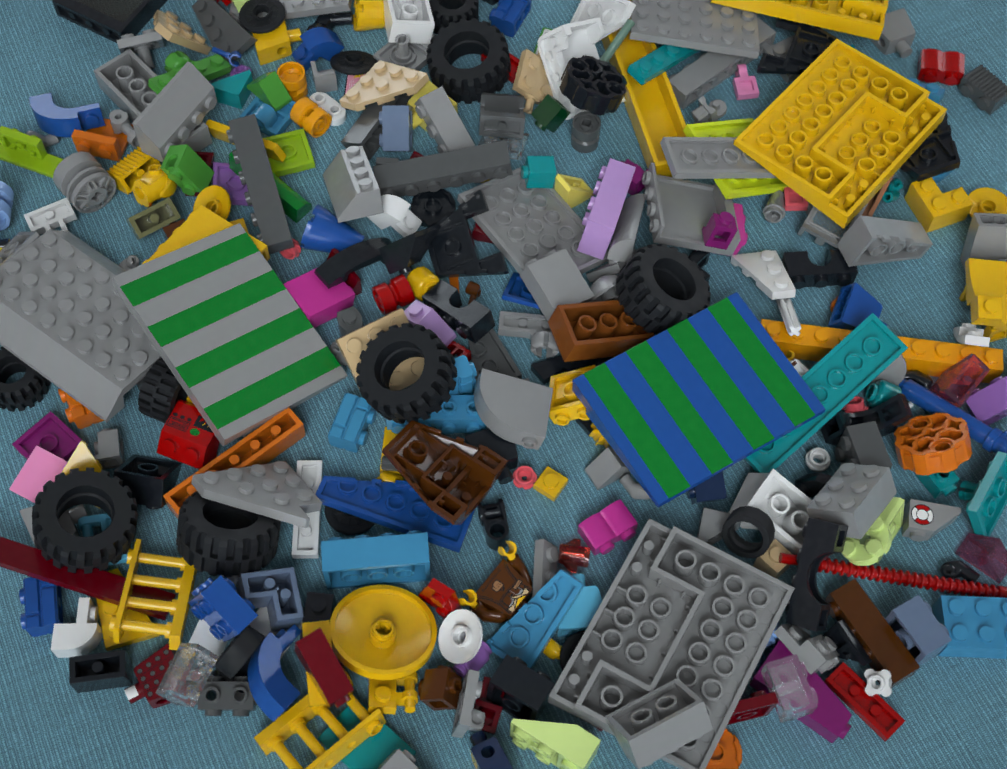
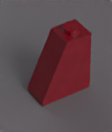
M321 628L295 642L294 651L328 708L333 705L339 708L351 700L349 695L353 693L354 689Z

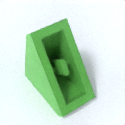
M275 71L262 74L247 84V89L261 101L270 105L276 112L292 101L291 96Z

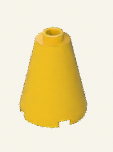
M354 0V31L385 28L383 0Z

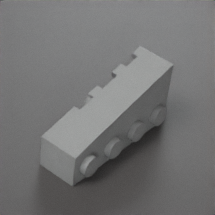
M862 215L856 219L837 243L849 267L920 259L933 245L919 222Z

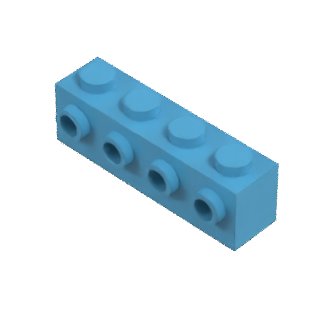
M451 395L447 403L445 401L442 403V409L438 413L432 412L430 414L431 418L424 421L421 418L418 419V423L441 430V433L448 435L454 433L472 434L486 429V425L477 413L474 395ZM386 419L387 430L398 434L408 422L405 421L404 424H400Z

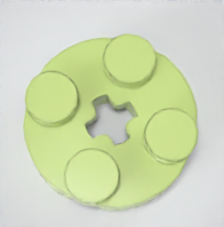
M878 517L865 533L867 537H870V539L865 540V544H861L859 539L846 537L844 549L841 553L852 564L858 566L872 565L879 561L878 558L884 552L887 554L892 544L891 532L881 517Z

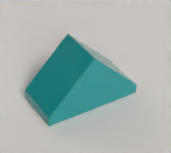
M247 70L210 84L214 87L218 103L242 109L251 94V91L247 89V84L252 82L253 78L251 71Z

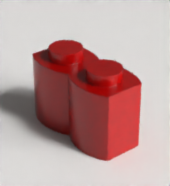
M922 49L918 59L917 79L927 83L940 82L949 86L959 85L964 76L965 55L955 51L942 52L937 49Z

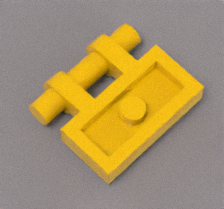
M417 672L395 680L368 678V713H373L379 708L382 714H396L397 706H405L406 713H414L416 710L415 705L418 703V692L415 691V685L418 682ZM396 686H404V691L396 692Z

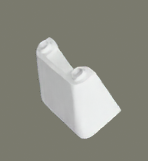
M600 17L561 25L541 35L538 39V50L553 97L571 112L565 120L573 119L576 114L586 110H580L572 105L570 100L561 93L559 88L562 82L561 77L568 61L573 57L580 58L585 55L600 59L595 43L602 40L604 34ZM625 96L623 97L621 103L626 101Z

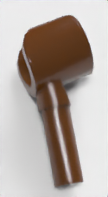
M473 281L468 283L465 293L470 295L468 304L476 300L481 294L480 285Z

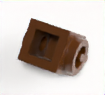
M444 665L437 666L434 669H425L424 678L420 680L418 685L420 701L433 711L457 709L459 694L462 690V678L451 667Z

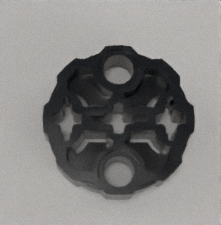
M583 55L580 58L573 57L568 61L561 77L562 82L559 88L561 93L575 107L595 115H604L605 113L617 111L626 93L627 81L610 63L598 60L593 56Z

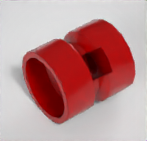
M403 274L390 279L389 284L383 282L371 288L374 300L383 315L395 311L397 305L404 307L415 301L412 288Z

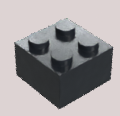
M506 655L489 682L486 700H490L493 704L503 707V711L516 719L537 721L548 703V697L553 689L554 682L551 681L547 674L541 671L535 672L527 667V664L522 659Z

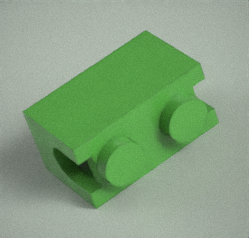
M188 144L170 146L160 167L168 175V178L174 181L181 188L182 192L189 196H194L195 192L200 193L208 187L214 171Z

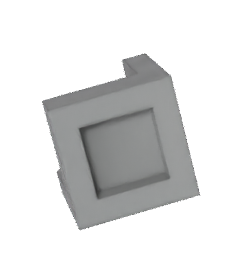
M310 61L316 92L326 93L338 90L335 70L332 68L317 71L315 61Z

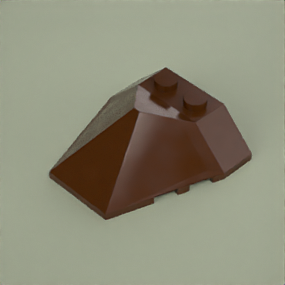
M411 420L385 446L382 453L433 512L453 525H461L489 493L507 465L508 460L486 446L479 445V447L464 443L465 439L457 436L456 439L444 436L441 434V430Z

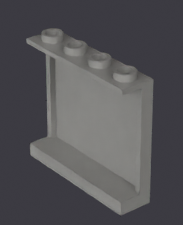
M651 162L648 170L643 173L642 184L645 185L644 198L648 204L647 216L650 217L649 231L652 232L653 243L732 256L741 240L738 225L737 232L727 250L705 246L702 234L703 226L706 227L713 213L720 214L725 211L735 217L736 220L732 199L726 200L716 183L710 185L656 175L655 163Z

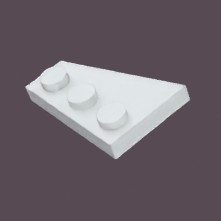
M764 250L762 252L731 256L730 263L735 267L739 266L742 268V273L746 277H752L756 281V286L770 299L795 297L796 289L776 250Z

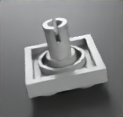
M154 29L145 30L142 32V35L137 36L125 34L121 36V39L117 40L121 53L131 49L134 53H137L138 57L150 69L155 68L150 50L165 47L162 36Z
M405 34L397 35L395 38L396 43L388 42L373 55L377 62L382 60L418 71L427 65V48L421 44L409 43V37H406Z

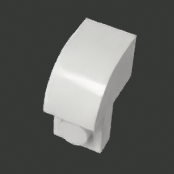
M391 194L381 196L384 213L367 217L381 230L391 226L403 237L415 233L422 223L409 210L411 204Z
M90 597L79 598L76 623L54 624L51 651L57 658L87 655L101 642L103 634L102 628L97 623L99 619L98 607Z

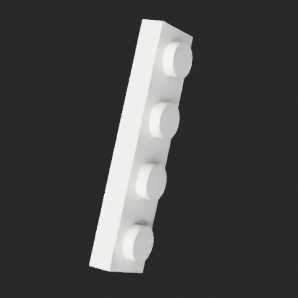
M297 460L296 473L314 494H316L323 479V461ZM321 510L306 513L310 518L307 528L293 525V559L319 558Z

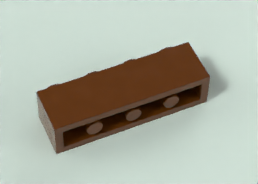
M855 578L829 593L825 599L831 604L829 615L832 618H836L837 621L845 620L872 660L869 666L874 671H882L883 669L890 671L891 688L912 676L920 668L919 664Z

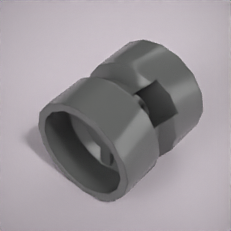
M584 111L574 116L570 143L575 151L590 153L598 147L601 120L597 115Z

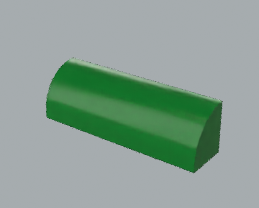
M231 152L229 154V168L239 176L238 172L242 171L241 164L235 163L233 153ZM273 173L284 213L295 223H298L312 210V204Z

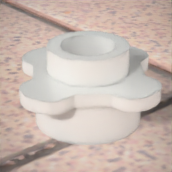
M867 669L864 673L867 679L866 694L869 696H874L875 694H882L884 697L890 696L892 693L890 671L887 669L882 671ZM877 680L880 681V685L876 684Z

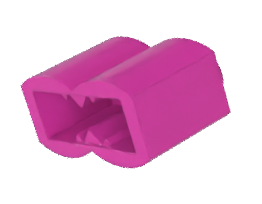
M620 499L578 525L577 532L594 556L599 553L605 555L614 549L616 542L620 540L626 542L634 537L638 523Z

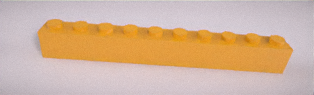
M761 319L760 322L785 356L787 350H793L795 354L794 359L817 362L853 331L800 324L802 327L800 330L801 334L799 336L795 334L790 336L783 321ZM897 336L908 347L902 353L906 361L907 371L918 370L927 376L990 383L1004 371L1003 349Z

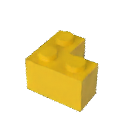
M932 177L919 182H912L904 198L926 233L965 220L974 205L963 187L942 193Z

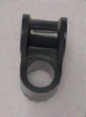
M501 498L497 502L484 505L480 503L477 506L478 516L488 547L495 551H498V547L505 548L508 545L506 541H509V526L503 499ZM495 532L502 533L503 536L496 538L493 537L492 534Z

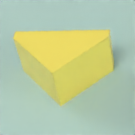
M557 174L555 177L554 189L571 209L594 196L592 194L593 191L582 178Z

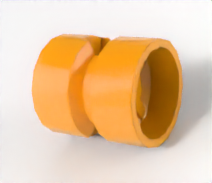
M293 61L281 64L277 70V75L292 100L297 102L299 99L307 97L308 87L304 67L298 62Z
M308 97L299 99L290 111V119L301 128H304L314 138L322 136L331 125V115L321 107H318Z

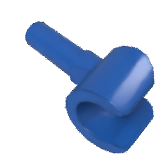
M216 47L212 49V52L229 59V63L232 66H239L240 63L234 61L232 57L242 58L240 52L233 51L230 53Z

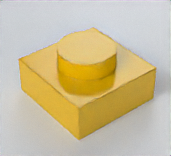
M547 466L534 483L533 489L554 502L568 484V478Z

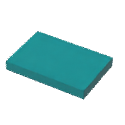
M349 706L337 717L338 721L348 732L362 722ZM384 724L378 734L368 737L344 757L341 762L348 769H377L396 749L401 751L406 749L413 756L416 755V751ZM329 727L317 738L327 749L340 740Z

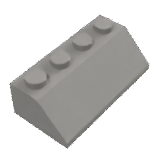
M187 62L132 123L141 151L161 162L164 161L169 147L180 145L183 141L187 140L193 129L201 124L206 114L214 109L217 103L214 87L192 63Z
M350 146L347 149L340 150L322 174L338 223L384 213L380 188L363 146Z

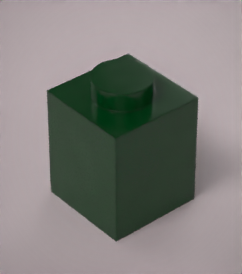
M547 94L531 115L536 119L535 124L541 130L545 131L548 129L554 133L571 112L557 99Z

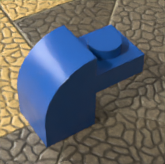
M316 27L304 32L300 36L303 42L292 53V56L307 71L311 66L310 61H316L319 57L330 61L335 54L340 53L344 49V45L334 31L325 27Z

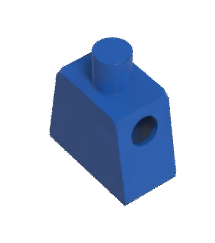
M856 282L842 287L828 327L854 330L872 313L879 318L883 308L882 304Z

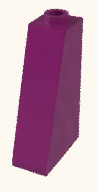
M779 640L749 685L757 691L765 690L766 694L775 692L779 707L830 743H833L838 737L843 740L851 728L848 721L852 714L818 674L810 675L782 641Z

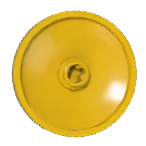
M392 585L365 586L347 594L335 607L330 619L332 650L344 666L363 677L375 680L403 678L415 673L431 657L437 638L436 621L427 604L417 595L406 589Z

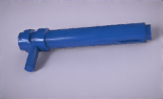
M904 379L899 384L902 394L906 396V399L930 414L949 413L953 417L964 419L968 424L970 438L981 444L984 450L996 454L998 451L1007 453V430L1003 432L998 428H991L912 379Z

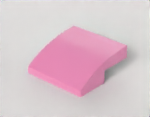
M36 445L9 490L35 503L38 492H43V486L48 481L55 482V476L62 472L67 461Z

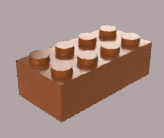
M618 300L558 305L548 321L564 362L615 357L653 337L654 333H647L643 330V327L633 323V319L630 315L627 316L625 314V308L623 305H620Z

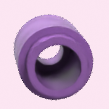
M482 640L481 647L475 657L464 664L454 663V671L462 678L465 677L469 669L479 671L489 661L492 650Z

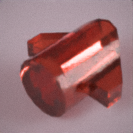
M573 539L566 544H561L559 547L558 562L573 573H577L578 566L588 568L591 548L580 546L581 539Z

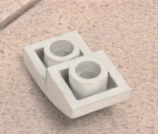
M962 323L960 327L953 328L954 337L960 344L989 347L990 337H983L984 329H977V325L971 323Z

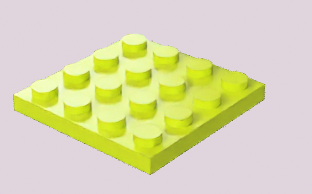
M747 118L687 124L683 132L686 137H738L754 119ZM778 178L713 179L726 200L771 194L778 190L784 192V188L788 187Z

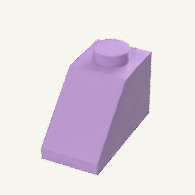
M415 300L404 310L409 323L413 326L419 324L426 329H430L441 339L446 347L457 337L456 333L433 308L420 301Z

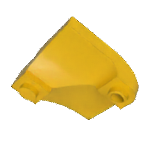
M968 258L965 261L967 305L971 307V324L991 326V330L1007 331V262Z

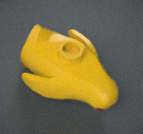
M160 164L149 166L148 171L133 183V194L141 206L151 207L154 201L174 195L177 189V184L168 178V175L160 168Z

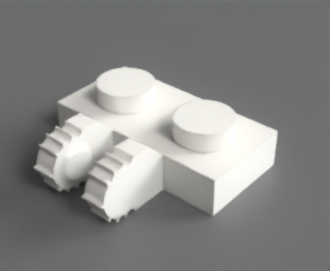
M67 197L24 215L30 230L36 231L39 235L59 226L61 231L69 232L65 224L77 219Z

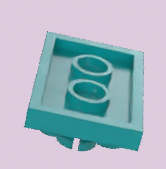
M999 451L994 459L988 463L987 472L983 480H980L978 484L964 480L960 487L965 488V491L959 490L960 500H968L966 513L969 516L976 539L986 543L1007 504V453Z

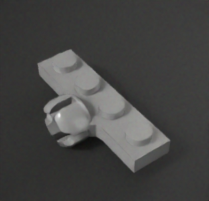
M500 311L498 335L530 339L531 352L539 358L542 357V349H546V359L558 354L559 348L544 315Z

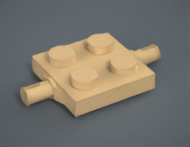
M528 49L521 52L512 88L525 97L526 103L523 111L527 114H532L534 104H540L547 94L553 97L539 50L537 55Z

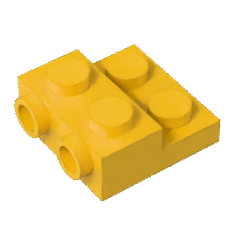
M595 365L550 377L549 387L553 388L549 417L554 425L566 426L569 424V421L575 419L590 420L586 415L585 406L572 391V384L574 378L595 368Z

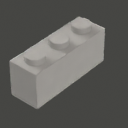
M442 86L420 97L415 102L416 113L425 121L427 132L431 138L435 139L439 153L475 146Z

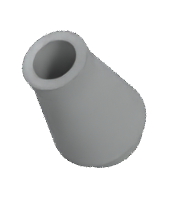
M780 190L771 193L763 209V215L768 222L778 223L786 214L784 193Z

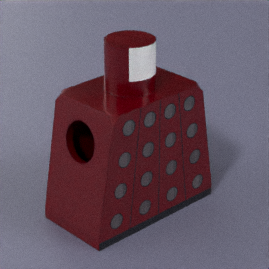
M169 643L133 669L139 682L124 689L131 704L146 697L152 708H158L194 695V688L176 650H169Z

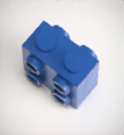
M220 575L214 580L209 577L206 581L202 582L191 592L194 598L188 603L191 605V612L199 620L204 619L210 626L209 631L216 639H222L226 642L240 634L258 615L254 611V605L235 591L237 589L235 584L230 579L223 578Z

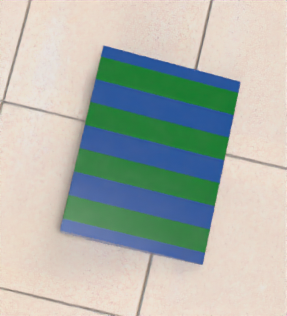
M737 292L574 378L572 384V391L585 406L586 415L658 508L825 413L824 406Z

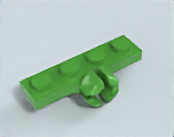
M177 50L171 52L165 59L166 66L164 69L166 73L150 78L148 87L158 95L187 62L192 63L208 81L230 73L232 65L219 54L199 61H192L184 52Z

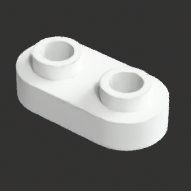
M316 92L309 97L318 107H321L331 115V126H339L346 121L345 108L326 93Z

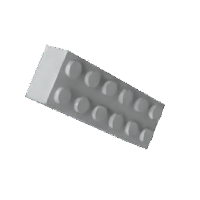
M131 49L126 50L94 70L99 88L123 112H127L132 122L157 96L148 87L149 79L157 75ZM202 121L200 125L193 129L188 139L180 145L188 144L194 151L198 152L210 145L212 140L208 126Z

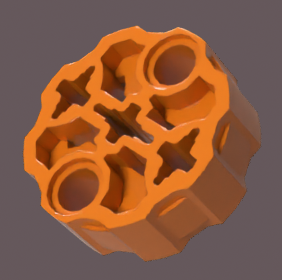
M949 413L916 416L909 419L905 425L898 427L894 432V445L899 465L904 470H911L917 475L929 476L933 473L951 472L956 470L963 462L968 461L972 455L967 422L962 418L953 417Z

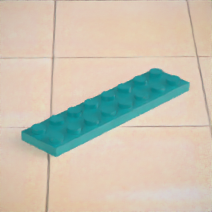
M872 313L802 376V379L824 406L825 413L744 459L757 473H769L772 469L776 470L905 352L908 347Z

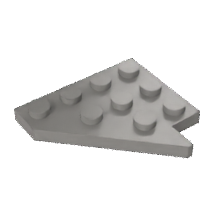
M276 461L262 465L254 464L248 467L229 468L228 470L215 472L207 471L195 474L192 477L191 484L202 498L303 528L309 526L310 518L306 513L321 510L322 501L286 461Z

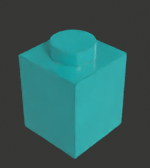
M527 156L525 165L521 166V178L525 179L526 188H553L557 175L554 156Z

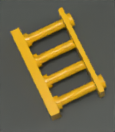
M136 539L134 549L129 548L127 564L130 565L117 615L111 616L109 631L113 632L114 643L120 642L122 630L165 635V638L169 639V650L180 651L190 606L188 602L192 597L191 592L194 588L197 570L194 565L190 566L183 558L142 553V539ZM139 563L180 568V571H183V576L177 577V579L139 575L137 570ZM134 585L175 590V593H179L178 598L172 599V602L131 596ZM128 607L170 612V615L173 616V621L167 622V624H159L125 618Z
M343 668V670H344L346 676L348 677V679H349L351 685L353 686V683H352V680H351L349 674H348V673L346 672V670ZM307 694L277 718L275 722H272L257 734L254 739L266 756L271 752H276L288 769H303L284 745V741L290 736L298 734L317 757L305 769H331L368 737L378 734L386 721L379 708L370 714L357 698L350 694L351 700L346 704L362 722L348 732L328 709L327 705L309 707ZM315 716H320L340 739L327 751L306 727V724Z

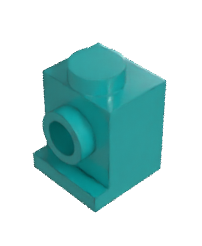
M954 471L933 473L929 476L916 475L934 499L941 495L947 497L957 490L956 484L960 480Z

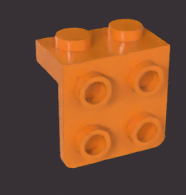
M104 118L105 126L86 131L74 129L71 137L77 152H89L95 157L120 162L128 145L127 135L123 132L115 134L110 119Z

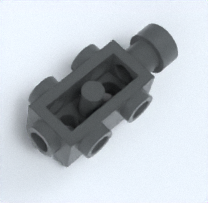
M207 676V681H199V688L194 689V705H198V710L205 711V716H221L222 711H233L232 716H249V711H256L257 703L250 691L247 676H236L234 681H223L224 677ZM211 690H215L217 697L210 701L207 695ZM239 690L245 693V697L241 701H237L235 698V694Z

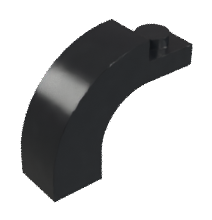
M899 393L866 411L857 413L839 411L820 429L825 443L837 445L847 426L876 421L881 437L896 431L897 425L912 418L913 414L906 396Z

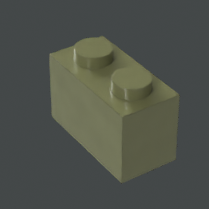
M168 197L129 217L126 221L137 240L180 219L181 216L171 198Z

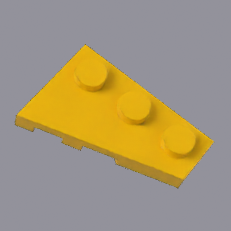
M118 568L107 571L122 576ZM96 598L104 645L107 651L160 636L158 634L122 630L120 642L114 643L113 632L109 631L111 616L117 615L119 606ZM131 609L127 610L125 619L151 622L148 615Z

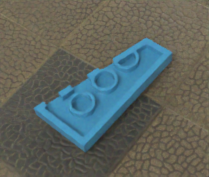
M561 569L485 643L492 652L502 659L506 655L512 658L518 657L527 664V667L533 669L585 584L564 569Z

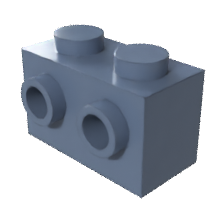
M382 105V111L379 112V123L382 125L383 133L379 135L380 147H383L385 152H413V107L409 105Z

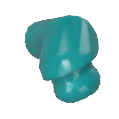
M895 178L888 185L882 197L884 202L890 203L899 199V190L903 188V182L899 178Z

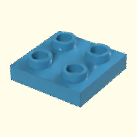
M256 96L240 115V118L255 114L260 132L268 136L282 134L292 122L290 111L296 102L292 100L276 112L270 105L264 103Z

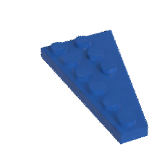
M324 476L315 494L322 501V505L404 534L413 530H418L422 533L427 532L429 543L458 553L476 510L475 508L461 525H453L433 512L411 485L403 480H396L394 483L382 482V479L360 481L353 477Z

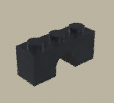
M839 249L829 251L825 266L813 264L809 260L807 251L784 252L781 260L795 289L803 287L823 288L835 285L844 287L853 284L858 274L857 266L849 267Z
M440 280L422 296L424 304L433 308L446 324L463 339L467 338L473 343H477L495 327L490 309L476 300L460 308L462 301L458 289L444 280Z

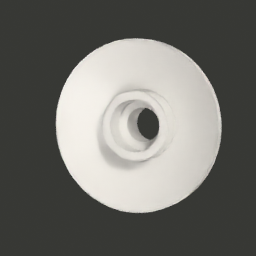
M458 609L451 612L442 622L438 635L439 648L444 658L455 664H464L473 659L481 647L483 629L479 618L472 611Z

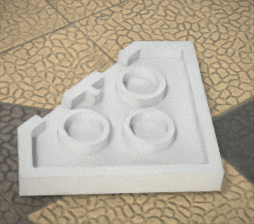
M581 0L570 23L600 17L604 38L623 27L630 18L636 4L629 0Z

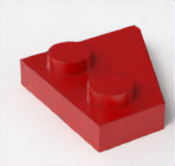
M435 578L418 594L420 599L434 607L435 611L444 619L451 612L462 609L455 591Z

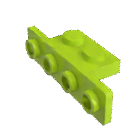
M0 127V160L53 178L54 171L63 160L62 158L48 154L39 137L21 133L15 128Z

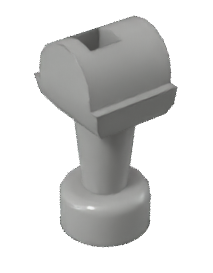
M119 109L110 112L109 119L114 133L120 134L123 132L127 135V141L132 147L137 148V146H140L127 112Z

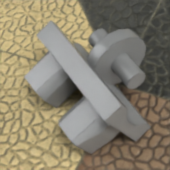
M702 96L698 99L699 107L693 110L691 114L695 120L694 124L716 122L718 118L726 114L727 106L724 101L719 99L713 100L707 105L706 98Z

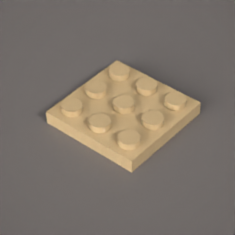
M402 308L336 339L355 382L356 377L359 375L356 372L357 363H361L359 357L362 350L366 351L368 348L366 344L371 339L375 340L378 337L377 334L382 330L384 332L388 331L390 326L397 324L398 327H401L403 323H409ZM413 357L401 362L391 375L390 390L399 391L414 384L423 372L424 358Z

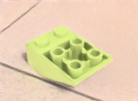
M512 719L510 737L513 738L512 742L523 750L529 748L536 753L535 757L546 765L552 763L559 769H588L597 754L601 742L599 738L577 724Z

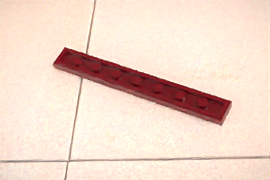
M0 537V567L119 606L126 580L125 577L104 570L99 571L98 568H93L92 573L84 574L82 569H77L76 573L68 572V567L63 566L61 569L53 566V559L47 561L42 556L40 549ZM134 585L131 594L132 597L171 602L172 599H176V594L140 585ZM128 607V609L166 621L169 612Z

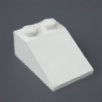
M383 0L385 29L389 43H396L395 38L399 34L408 36L409 43H431L430 40L435 23L429 0Z
M772 469L746 506L755 507L765 512L773 521L775 527L773 540H778L793 555L798 554L804 541L802 535L803 527L809 518L806 507L812 500L775 469Z

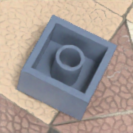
M919 594L894 608L885 619L919 666L936 657L952 641L947 628L938 622L933 615L931 606L922 600Z

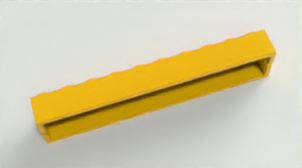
M621 28L602 39L605 51ZM629 32L609 60V63L627 81L626 93L624 95L626 101L624 104L647 168L653 162L655 163L656 175L672 177L660 142L663 137H686L683 132L686 123L666 71L644 85H641L627 72L629 65L657 49L655 43L629 39Z

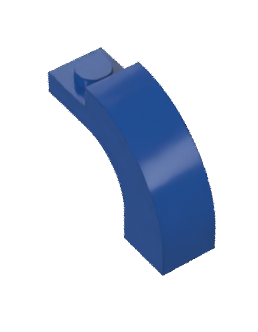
M52 93L29 97L38 126L50 135L71 137L74 129L84 131L105 126L99 103L76 108H62L55 105Z
M295 624L287 631L282 628L276 635L270 631L252 654L248 665V684L252 696L259 708L273 722L301 694L285 677L280 665L281 654L301 633V630Z

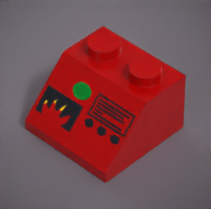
M180 399L161 430L156 453L201 469L216 458L219 440L195 405Z

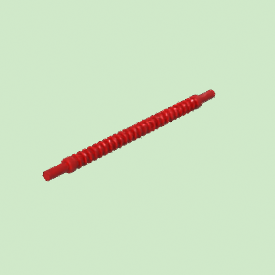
M780 553L779 563L798 566L797 555ZM829 557L823 560L818 568V572L824 570L826 574L831 571L833 575L838 572L840 576H843L845 573L847 577L853 575L854 578H858L860 576L862 580L867 577L869 581L874 578L876 582H879L881 579L883 583L887 581L890 584L896 582L897 585L903 583L905 587L910 584L912 588L917 585L919 589L923 587L926 590L931 588L933 591L938 589L939 592L946 591L948 594L953 592L955 595L960 593L961 596L967 594V596L974 595L975 597L1007 598V587L999 585L995 587L993 584L988 586L987 583L981 585L980 582L974 584L973 581L967 583L966 580L960 582L959 579L953 581L951 577L946 580L944 576L939 578L937 575L932 577L930 574L925 576L923 573L917 574L916 572L910 574L908 570L903 573L901 569L896 572L894 568H891L889 571L887 567L882 569L880 566L875 568L873 565L868 567L853 565L849 561L846 564L844 560L838 562L837 559H833L831 561Z

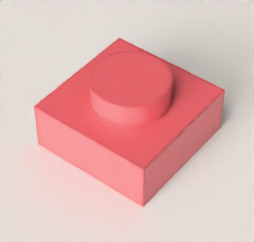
M790 187L784 188L785 211H807L808 201Z

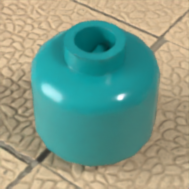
M881 379L869 385L865 399L868 406L874 408L899 393L902 394L900 386Z

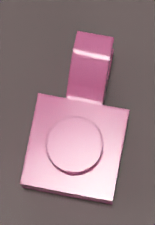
M746 64L737 65L738 71L735 72V78L733 79L736 99L758 98L759 89L755 76H748Z

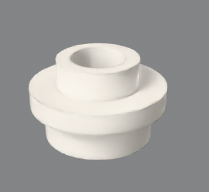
M819 447L809 450L805 456L807 467L815 472L825 471L831 462L828 452ZM817 458L821 463H817L813 459Z

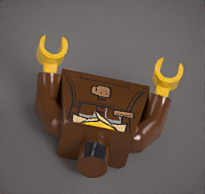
M506 541V544L509 546L507 553L503 547H498V553L501 556L508 557L507 561L503 559L477 592L472 589L463 590L468 595V601L464 598L458 599L461 606H469V609L483 622L503 623L509 621L532 597V580L520 556L515 554L517 546L512 541Z

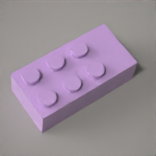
M610 158L607 167L602 166L598 177L602 182L597 180L592 193L597 196H591L587 209L591 210V213L586 212L581 225L586 227L577 251L601 260L604 259L636 167Z

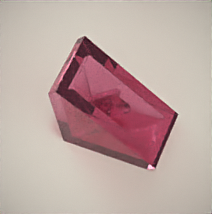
M969 533L955 552V554L999 584L1007 574V550L1000 538Z

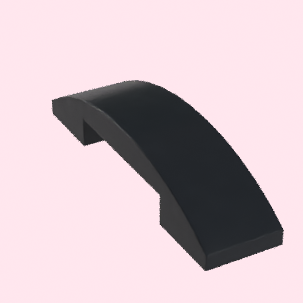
M373 238L354 244L321 264L315 270V274L329 289L347 281L349 274L377 261L385 264L379 248L392 242L388 238Z

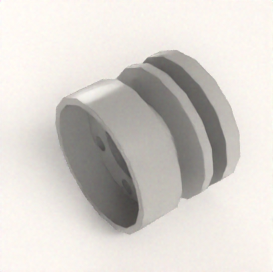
M81 151L67 156L58 164L53 175L55 186L67 197L74 208L81 213H92L103 208L111 201L116 191L117 185L114 178L102 168V165L89 152Z

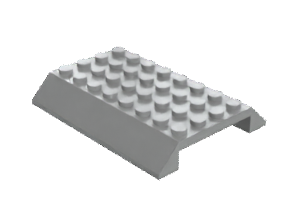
M49 229L0 266V345L107 423L125 407L123 395L142 380L152 365L162 357L113 287V277L126 270L71 232Z

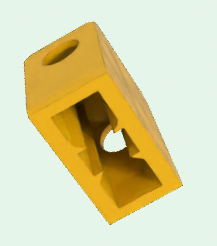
M285 20L277 29L263 34L252 33V36L257 39L254 44L260 65L290 56L292 54L290 43L302 41L300 38V28L287 30Z

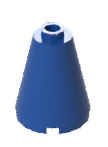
M317 204L312 212L315 216L306 225L300 247L330 253L335 248L340 252L364 241L365 236L345 222L338 223L333 213Z

